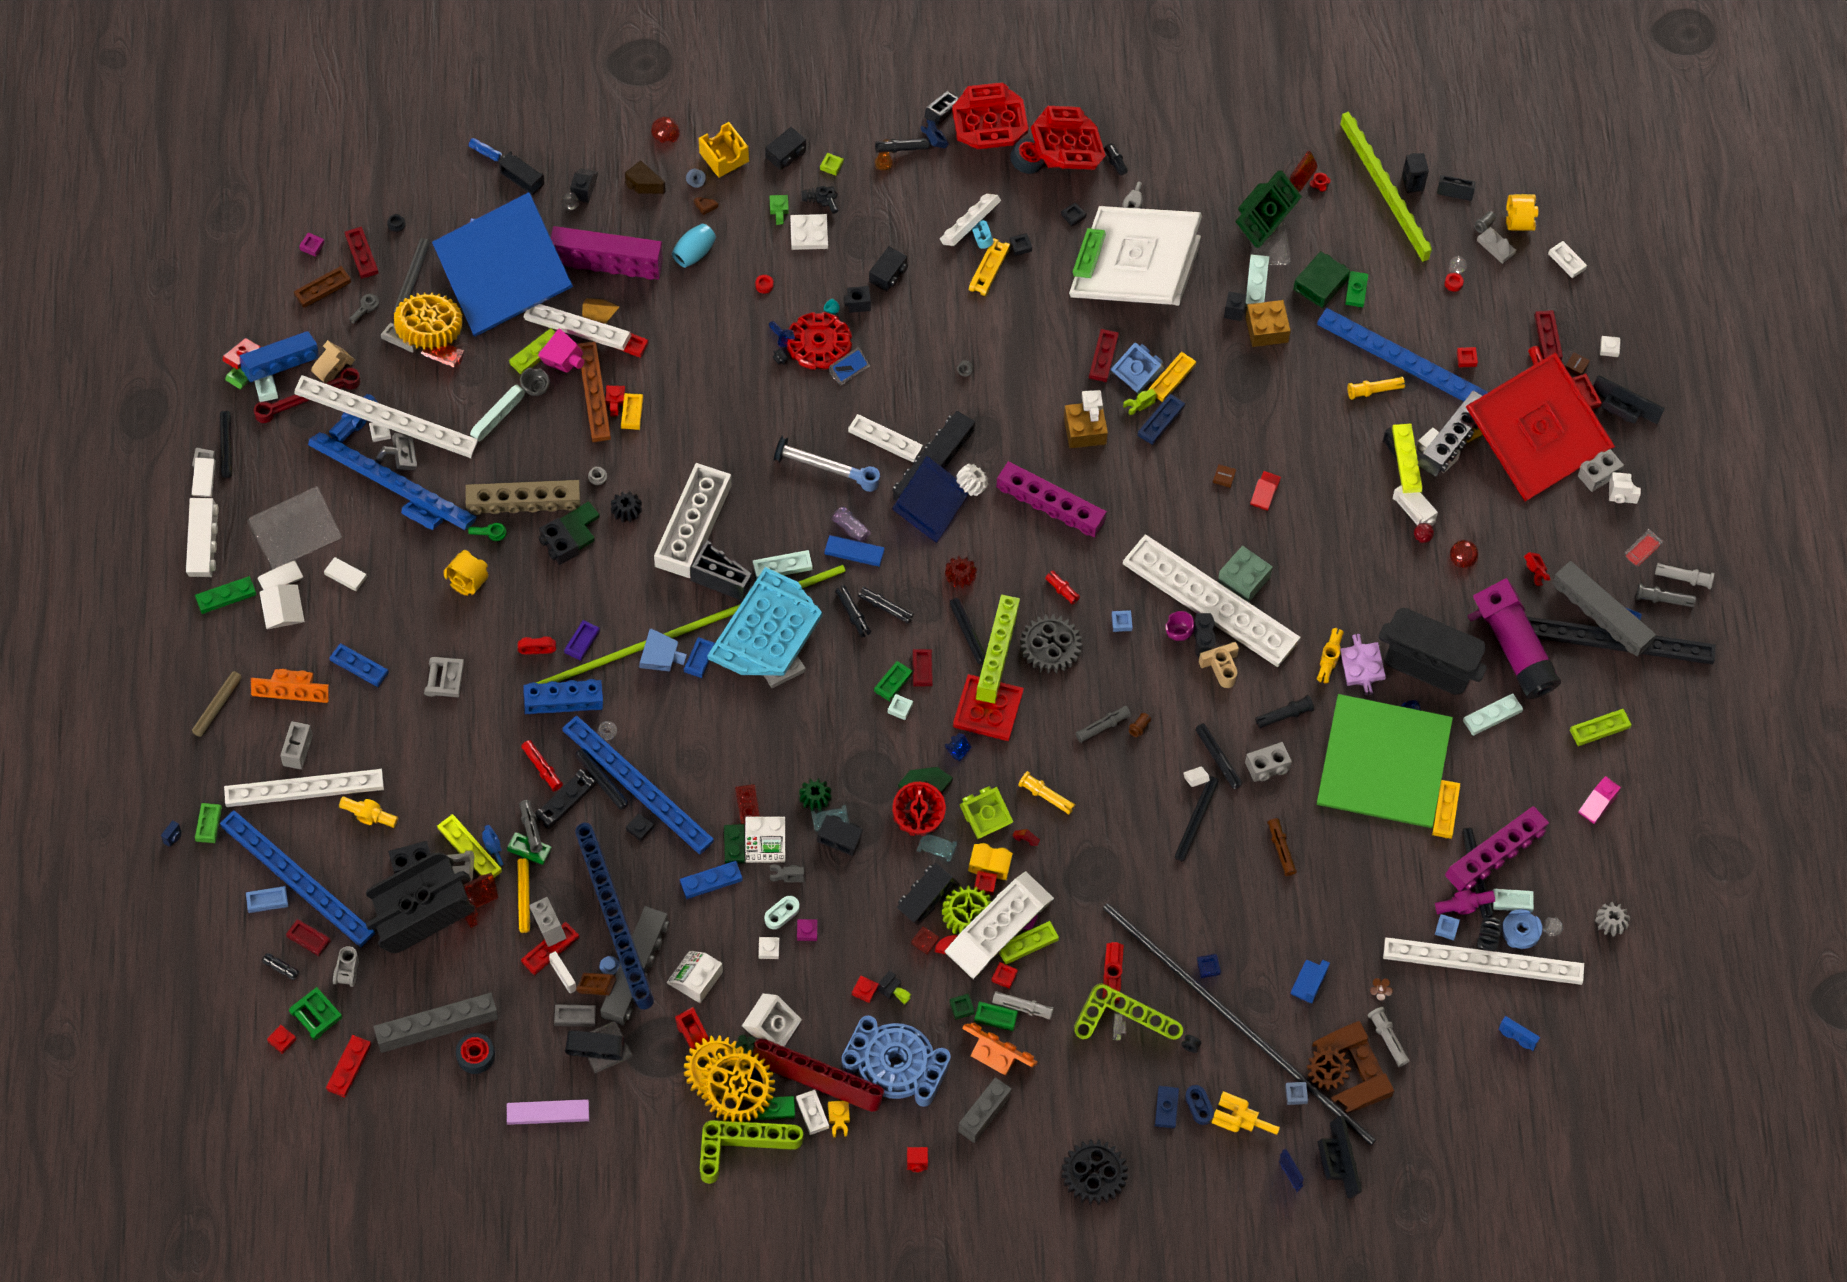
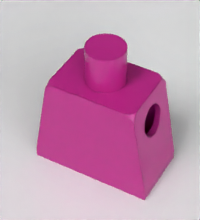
M560 328L538 354L544 364L566 373L573 366L577 369L582 368L585 362L581 358L583 351Z

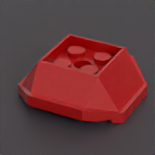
M1003 82L967 86L952 107L957 141L967 144L972 148L985 149L1013 146L1028 133L1023 99L1011 91Z
M1047 106L1031 126L1038 155L1044 159L1048 168L1095 170L1106 156L1097 126L1084 115L1080 107Z

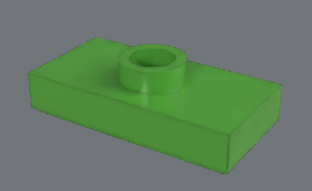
M201 803L195 835L196 842H216L222 811L221 805Z

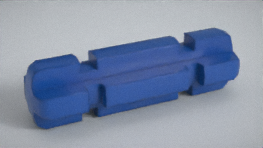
M474 138L469 142V147L490 157L494 161L500 160L501 152Z

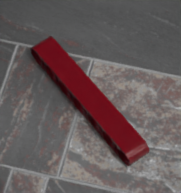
M757 1039L755 1041L751 1056L754 1057L758 1053L757 1060L760 1061L764 1058L763 1066L770 1065L768 1070L871 1112L879 1110L884 1094V1089L881 1086L769 1040Z

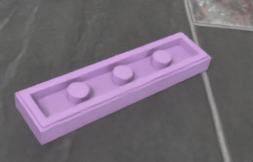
M589 1100L507 1103V1125L589 1121Z

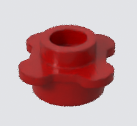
M1324 173L1314 174L1313 181H1310V186L1312 188L1316 187L1323 192L1326 191V186L1330 183L1331 179Z

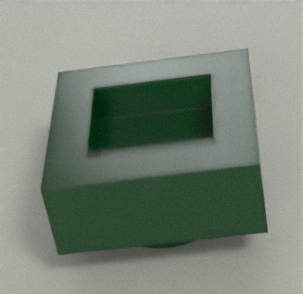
M969 994L949 999L955 1020L974 1015L975 1011Z

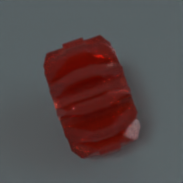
M959 555L957 560L951 558L950 563L946 564L945 577H947L948 583L953 582L954 587L959 584L963 589L964 584L970 586L971 581H975L977 568L974 566L973 561H968L967 556L961 559Z

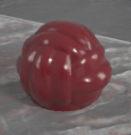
M1426 523L1418 524L1414 529L1415 539L1420 543L1431 541L1434 536L1432 526Z

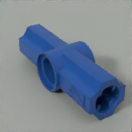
M367 394L363 397L368 400L377 402L372 395ZM344 412L342 419L329 430V434L334 440L342 443L354 430H360L367 420Z

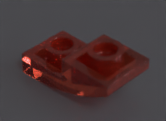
M755 784L735 787L741 824H745L746 817H760Z

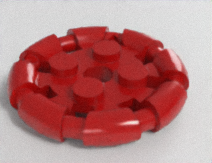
M811 312L802 315L796 323L793 322L786 335L788 340L786 347L792 359L799 361V365L816 370V368H823L825 370L833 368V366L848 356L852 347V342L850 341L852 335L847 324L841 322L836 315L827 312L818 314ZM816 337H822L824 341L816 342L814 339ZM816 357H823V361H816Z

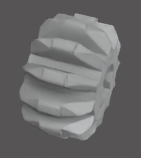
M1613 902L1609 906L1606 904L1602 905V908L1597 911L1598 917L1595 919L1596 923L1599 924L1598 930L1604 929L1605 935L1611 932L1613 937L1616 933L1623 934L1624 929L1628 928L1630 916L1626 915L1627 909L1621 910V903L1617 907L1614 906Z

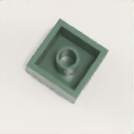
M1242 545L1220 570L1218 583L1249 603L1271 578L1273 566Z

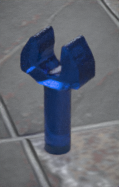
M774 321L769 323V327L779 336L778 345L780 347H788L787 338L795 339L793 331L791 329H784L783 331Z

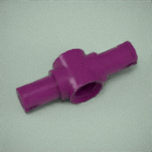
M1464 890L1455 893V897H1452L1450 900L1436 902L1435 907L1437 915L1451 911L1465 915L1475 912L1479 905L1496 901L1493 890L1477 894L1475 892L1472 893L1471 890Z

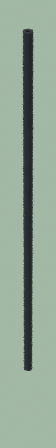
M1109 903L1103 907L1111 917L1298 1082H1306L1307 1090L1335 1115L1344 1116L1346 1124L1369 1145L1372 1146L1376 1139Z

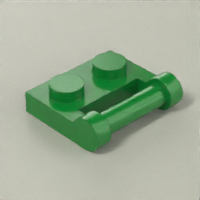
M317 987L289 1009L290 1014L296 1016L310 1032L313 1040L319 1039L325 1031L342 1019L339 1011ZM304 1007L320 1022L318 1027H315L301 1011Z

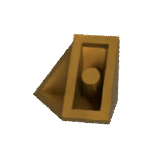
M586 298L583 303L582 317L606 324L619 306L603 299Z

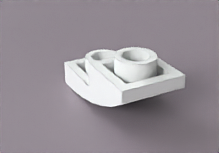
M292 561L259 576L258 580L263 590L277 584L289 585L303 578V575L296 562Z

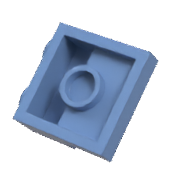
M1134 343L1111 368V371L1139 394L1150 381L1153 382L1164 370V367L1162 366L1163 361L1156 355L1152 357L1147 347L1143 344L1139 346L1137 343Z

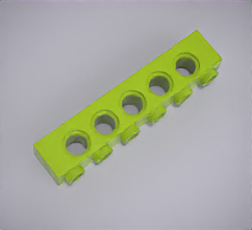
M1001 595L977 686L976 700L995 704L1018 615L1020 598Z

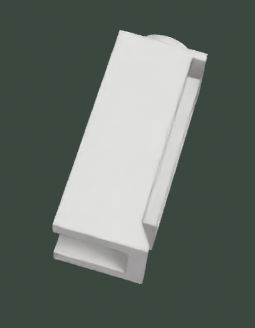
M1402 485L1395 489L1392 499L1397 501L1417 525L1426 523L1433 526L1436 523L1438 512L1420 492L1403 493Z

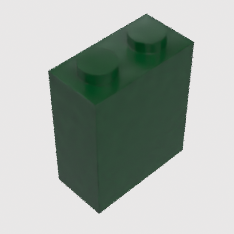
M1320 251L1295 279L1293 290L1323 309L1348 281L1350 270L1344 264L1335 261L1330 255Z

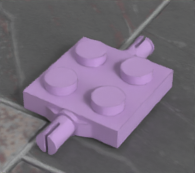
M1355 634L1352 636L1354 646L1340 649L1347 686L1363 685L1365 695H1368V690L1369 695L1373 694L1371 684L1375 681L1385 680L1378 642L1362 644L1360 634H1357V638Z

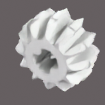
M967 464L956 475V481L960 484V488H963L964 492H968L971 496H978L988 486V477L985 476V472H982L981 468H977L974 464Z

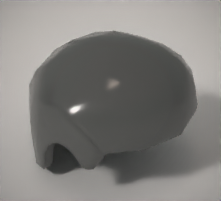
M528 368L520 377L522 388L532 396L546 393L551 383L549 375L541 368Z

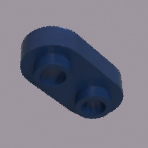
M1190 1086L1186 1091L1185 1100L1191 1114L1198 1124L1207 1125L1214 1116L1212 1105L1201 1086ZM1197 1095L1199 1099L1194 1100L1192 1096ZM1205 1113L1207 1117L1202 1118L1199 1114Z

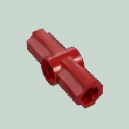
M1111 942L1106 944L1103 984L1120 992L1124 945ZM1116 971L1118 975L1111 976L1108 972ZM1103 988L1102 998L1107 995L1105 988ZM1120 997L1115 999L1114 1004H1119Z

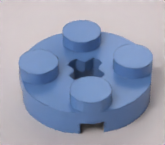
M1525 909L1510 912L1502 924V935L1507 944L1512 948H1530L1538 943L1542 934L1540 919ZM1519 925H1522L1523 928H1527V930L1524 933H1521L1517 929L1519 928Z

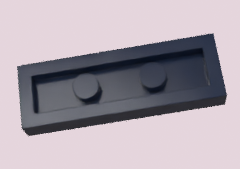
M1169 394L1141 427L1137 436L1153 445L1183 410L1185 403Z

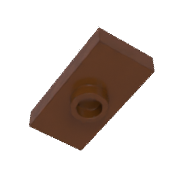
M583 973L576 991L580 994L610 995L616 977L613 974Z

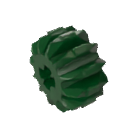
M810 778L809 784L803 782L802 788L799 789V801L803 803L804 808L810 806L812 812L814 808L821 811L822 806L827 808L828 801L832 800L831 788L827 787L826 781L820 783L818 778L816 782H813Z

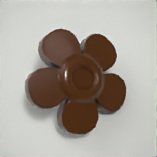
M1380 978L1373 980V985L1376 987H1371L1370 992L1372 995H1377L1378 1000L1383 1001L1386 999V995H1392L1393 989L1388 987L1390 985L1389 979L1384 978L1382 982Z

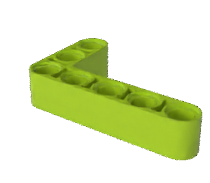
M1102 983L1093 987L1074 1025V1032L1079 1038H1089L1107 1006L1170 1039H1178L1183 1034V1027L1178 1021ZM1099 988L1107 990V995L1104 998L1100 999L1096 996ZM1123 997L1125 1004L1120 1008L1115 1007V999ZM1090 1006L1098 1008L1095 1016L1091 1017L1087 1014V1009ZM1136 1006H1140L1143 1009L1142 1014L1138 1017L1132 1014V1010ZM1154 1015H1158L1161 1018L1157 1026L1150 1024V1019ZM1081 1024L1088 1025L1089 1030L1086 1034L1078 1033V1027ZM1170 1025H1178L1179 1030L1177 1034L1171 1035L1168 1033Z
M708 1121L703 1126L701 1179L708 1184L714 1183L718 1179L721 1146L798 1149L803 1144V1131L797 1125ZM710 1130L718 1132L713 1136L707 1134ZM730 1131H736L738 1133L734 1137L728 1135ZM751 1132H756L758 1136L755 1138H751L748 1136V1134ZM772 1133L779 1135L776 1139L768 1137ZM792 1134H796L799 1136V1138L796 1140H791L789 1136ZM709 1149L716 1151L713 1155H708L705 1152ZM706 1169H713L714 1173L708 1175L704 1171Z

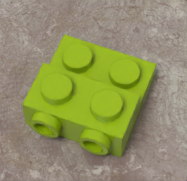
M988 786L980 790V795L974 797L971 794L963 798V803L959 804L977 839L1013 823L997 787L991 789Z

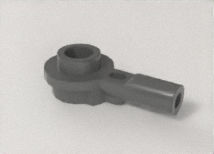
M366 294L362 297L361 307L349 318L350 322L354 324L366 312L370 313L377 309L379 299L376 295Z

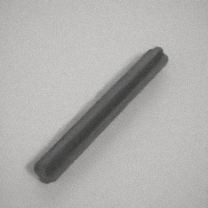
M421 238L394 307V312H396V307L399 306V303L404 302V298H410L430 245L428 239Z

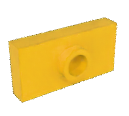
M625 393L621 429L640 430L643 394Z

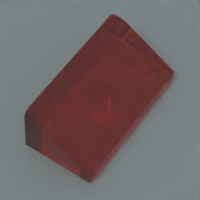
M1307 151L1290 176L1291 183L1298 191H1302L1318 167L1311 151Z
M447 344L446 347L440 345L439 349L433 347L432 350L430 347H425L421 354L455 367L462 362L464 350Z

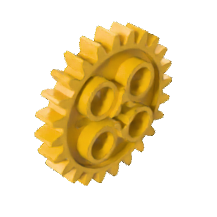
M719 1035L717 1041H714V1038L710 1036V1042L703 1038L702 1045L697 1042L695 1043L696 1050L690 1048L689 1052L692 1056H686V1060L690 1063L684 1064V1068L689 1069L684 1072V1076H690L686 1083H693L691 1091L698 1089L697 1096L706 1093V1091H700V1087L705 1086V1084L700 1083V1079L706 1078L702 1075L703 1071L709 1072L706 1068L700 1067L698 1062L706 1060L710 1065H713L708 1053H711L713 1058L718 1060L716 1056L718 1052H724L727 1049L729 1054H732L736 1041L729 1044V1037L725 1041H721V1036ZM738 1047L736 1052L739 1053L743 1047ZM737 1061L727 1062L720 1066V1068L734 1070ZM743 1062L739 1064V1068L741 1070H749L748 1068H744L748 1066L747 1063ZM714 1075L713 1078L717 1080V1083H721L719 1075ZM728 1078L727 1083H726L725 1086L728 1087V1083H729V1081H730L731 1078ZM740 1080L734 1084L735 1091H737V1087H740ZM712 1088L715 1098L719 1096L722 1102L725 1092Z

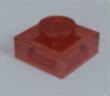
M922 927L911 941V944L928 955L939 941V937L925 927Z

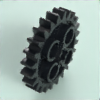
M1090 1139L1089 1145L1082 1141L1081 1148L1074 1145L1075 1152L1068 1151L1069 1157H1064V1163L1066 1164H1063L1061 1169L1065 1172L1062 1173L1061 1177L1066 1179L1064 1186L1070 1185L1068 1193L1075 1192L1074 1199L1081 1196V1203L1085 1199H1089V1205L1092 1204L1093 1200H1096L1097 1204L1100 1205L1101 1199L1107 1204L1109 1196L1115 1199V1192L1121 1194L1122 1189L1120 1187H1125L1126 1182L1124 1180L1128 1178V1174L1125 1173L1128 1171V1166H1122L1125 1164L1126 1159H1119L1122 1152L1115 1153L1116 1146L1109 1149L1108 1142L1103 1146L1100 1139H1098L1097 1144H1093L1092 1139ZM1099 1156L1102 1160L1096 1162L1092 1157ZM1082 1167L1085 1169V1172L1079 1173L1075 1169ZM1110 1171L1114 1176L1106 1177L1104 1173ZM1095 1183L1098 1187L1092 1189L1088 1187V1184Z

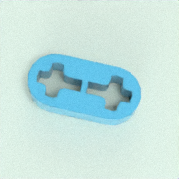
M981 220L972 228L979 248L985 249L990 247L994 241L987 222Z

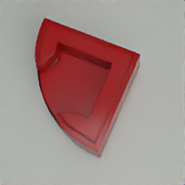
M951 935L941 939L936 945L935 952L946 954L945 950L958 935Z

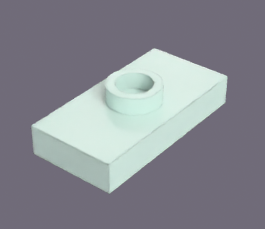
M272 375L255 380L260 402L278 398Z
M1493 890L1496 901L1493 902V910L1514 911L1525 909L1533 912V891Z

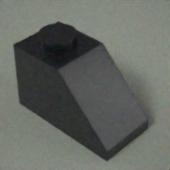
M580 168L575 172L570 186L572 200L589 203L598 177L597 171Z

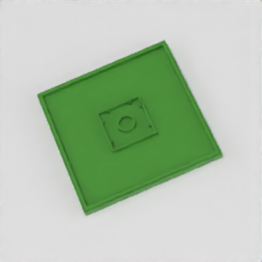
M1338 694L1316 805L1432 828L1453 717Z

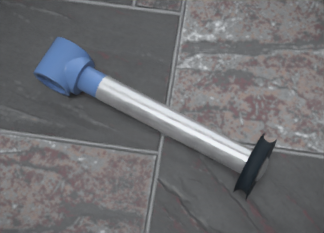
M783 435L778 442L773 461L778 460L780 463L783 456L857 480V484H860L863 490L869 492L876 490L879 486L880 473L875 467L869 466L859 470L787 446L788 437L784 439Z

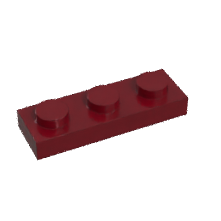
M362 227L345 231L344 234L361 279L379 274Z
M1554 310L1536 311L1534 316L1543 359L1556 352L1562 361L1563 355Z
M1100 330L1089 379L1107 382L1118 340V332Z

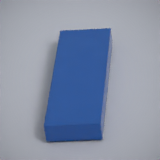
M829 535L825 548V555L880 567L884 554V547Z
M341 643L329 657L331 662L376 687L380 686L389 673L388 669Z

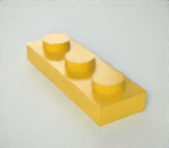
M1181 352L1151 385L1149 390L1152 388L1156 392V398L1163 402L1196 366V361Z
M1441 780L1432 835L1452 839L1460 783Z

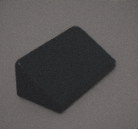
M1440 175L1437 194L1472 201L1476 182Z

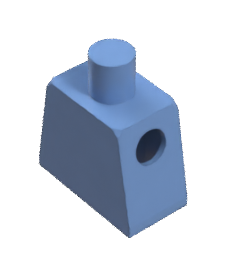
M650 629L639 668L670 671L673 662L684 665L687 654L676 651L678 641Z

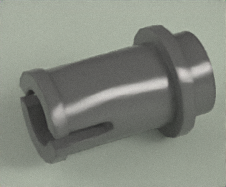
M1489 211L1481 219H1478L1474 225L1476 231L1479 233L1485 232L1488 226L1496 220V215Z

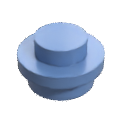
M612 956L605 957L600 962V970L603 974L615 975L620 966L619 961Z

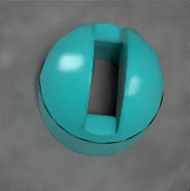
M834 299L828 300L824 305V311L833 315L840 310L838 302Z

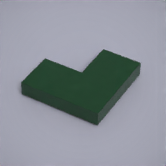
M589 501L560 518L578 545V550L595 541L594 536L586 526L600 518V515Z

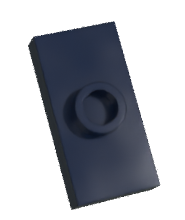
M1158 1087L1155 1126L1175 1128L1179 1088Z

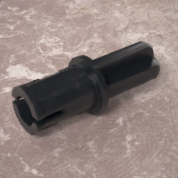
M1107 144L1104 147V151L1110 159V164L1114 165L1120 176L1126 174L1128 170L1123 162V156L1118 153L1114 144Z

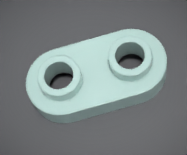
M793 896L782 898L765 913L766 926L770 929L782 927L798 914L799 901ZM791 906L793 909L787 910L786 907ZM776 918L778 921L772 922L771 919Z

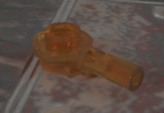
M889 152L879 153L875 159L876 168L888 170L892 167L893 162Z

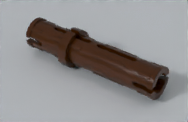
M1278 818L1271 819L1267 824L1272 834V843L1276 846L1285 876H1292L1297 873L1286 842L1287 836L1282 831L1280 820Z

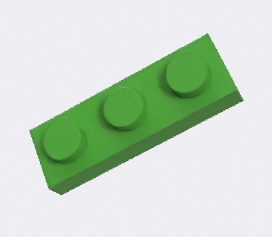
M1087 228L1073 269L1074 277L1092 278L1106 236L1105 230Z

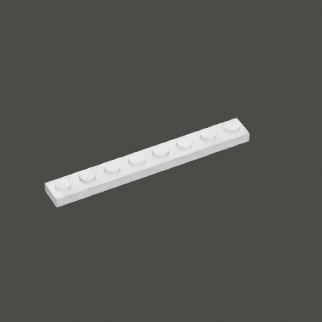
M382 769L224 786L226 807L384 790Z

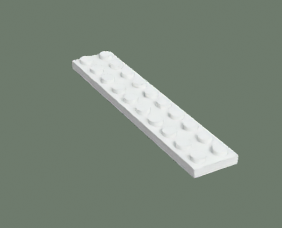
M1146 534L1123 560V565L1195 613H1211L1216 627L1276 667L1280 666L1300 641V636Z

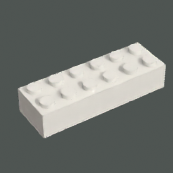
M698 463L695 464L654 555L655 567L691 578V567L708 540L732 486L731 474Z

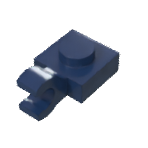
M927 120L928 128L921 126V131L926 133L932 146L945 149L949 142L942 131L937 130L934 121Z

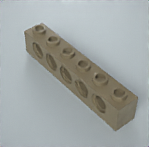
M579 480L466 485V509L473 515L481 513L498 514L500 512L518 513L520 511L537 512L544 510L550 512L556 510L573 511L581 506Z

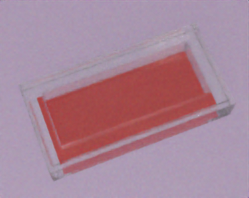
M1648 530L1624 552V556L1639 567L1662 545L1663 540L1651 530Z

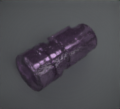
M845 506L838 508L831 518L840 528H844L845 532L852 539L856 538L859 542H863L870 534L865 525L857 518H854L853 513L849 512Z

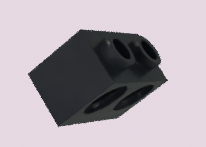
M1424 153L1406 155L1402 172L1406 193L1424 191L1429 169Z
M559 518L539 528V541L542 546H547L549 549L548 554L553 561L556 560L561 565L579 555L578 545Z
M427 841L388 851L394 874L417 862V859L431 855ZM402 862L407 863L403 867L398 866V864Z

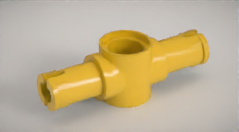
M1337 628L1332 629L1329 642L1323 648L1320 661L1321 668L1317 676L1319 682L1324 677L1323 683H1328L1332 669L1338 663L1341 649L1340 643L1344 632L1339 629L1338 634H1336Z
M344 796L340 800L339 808L353 812L357 816L356 818L364 824L372 825L373 822L376 824L379 822L395 828L398 817L382 811L383 809L380 808V805L373 800L365 799L364 802H357Z

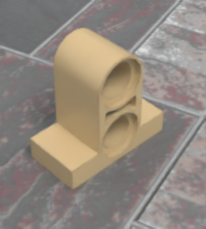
M328 340L323 345L326 350L311 369L324 383L333 380L346 363L351 366L355 361L343 348Z
M1234 642L1200 653L1199 664L1201 668L1212 666L1219 684L1224 688H1231L1236 682L1237 668L1232 658L1237 657L1239 649L1237 643ZM1227 674H1228V675H1230V676H1232V677H1231V678H1227V677H1225L1224 675H1227Z

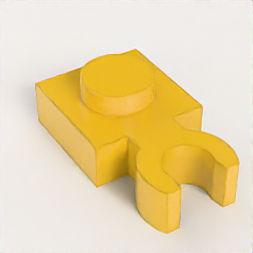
M846 1101L828 1102L829 1124L835 1123L832 1128L833 1137H836L838 1129H842L844 1136H847L848 1128L844 1123H850L849 1103Z

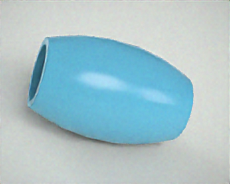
M706 224L693 227L676 243L672 251V257L682 267H688L696 263L711 249L716 239L715 233Z

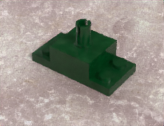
M1282 170L1277 171L1268 183H1259L1238 207L1241 215L1235 222L1255 248H1260L1302 196Z

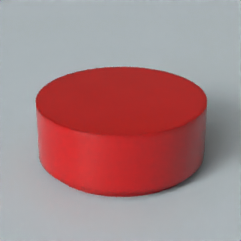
M1458 273L1448 274L1445 279V287L1449 291H1459L1463 286V277Z
M769 275L757 277L755 281L756 290L763 294L771 292L774 287L772 277Z

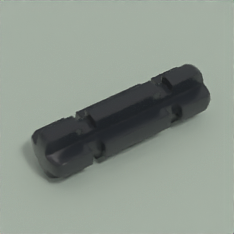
M270 953L264 955L262 961L265 965H271L272 969L287 975L291 980H295L299 975L298 969L293 966L290 967L289 964L281 959L274 958V955Z

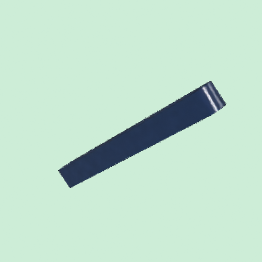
M581 823L576 827L575 833L630 992L640 1009H649L654 1003V997L600 843L591 824Z

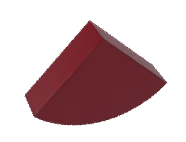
M1028 829L1015 830L1012 835L1018 841L1023 839L1030 842L1029 845L1038 846L1040 839Z

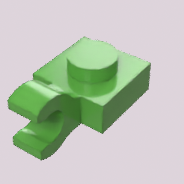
M788 195L770 196V214H776V225L784 224L783 214H788Z

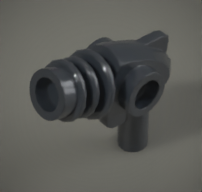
M833 186L816 187L815 192L814 188H812V192L810 189L809 192H807V189L801 191L802 201L807 202V199H809V202H811V199H813V203H815L816 199V202L821 203L822 206H829L833 214L839 211L834 201L838 193Z

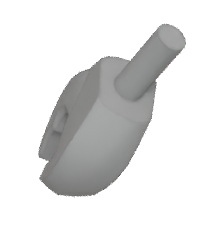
M1138 182L1135 190H1132L1125 197L1122 204L1123 208H1129L1131 204L1135 206L1134 208H1141L1143 203L1142 193L1139 192L1142 185L1141 182Z

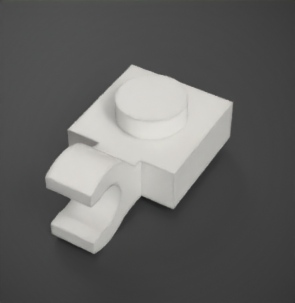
M1101 390L1082 391L1084 411H1090L1091 421H1098L1099 410L1103 409Z

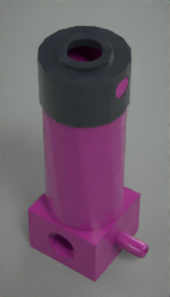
M1505 578L1473 595L1479 609L1467 615L1469 621L1472 622L1483 616L1491 626L1526 698H1539L1556 689L1561 684V679L1558 677L1552 662L1545 653L1524 612L1526 609L1510 581Z

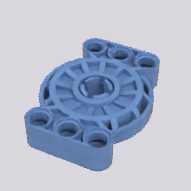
M868 1015L860 1019L842 1055V1069L850 1074L859 1071L862 1079L881 1086L884 1089L883 1097L901 1099L915 1095L916 1103L924 1107L932 1103L949 1069L951 1056L945 1048H938L933 1051L925 1035L912 1026L892 1023L877 1027L876 1019ZM866 1025H870L873 1028L871 1030H865L863 1027ZM857 1042H861L864 1044V1046L856 1047L854 1044ZM893 1057H898L903 1062L894 1065L892 1068L889 1060ZM942 1057L945 1058L946 1061L940 1063L936 1059ZM852 1059L855 1063L850 1065L846 1061ZM933 1074L936 1075L938 1078L935 1080H931L928 1078V1076ZM921 1092H927L929 1093V1096L922 1097L919 1094Z

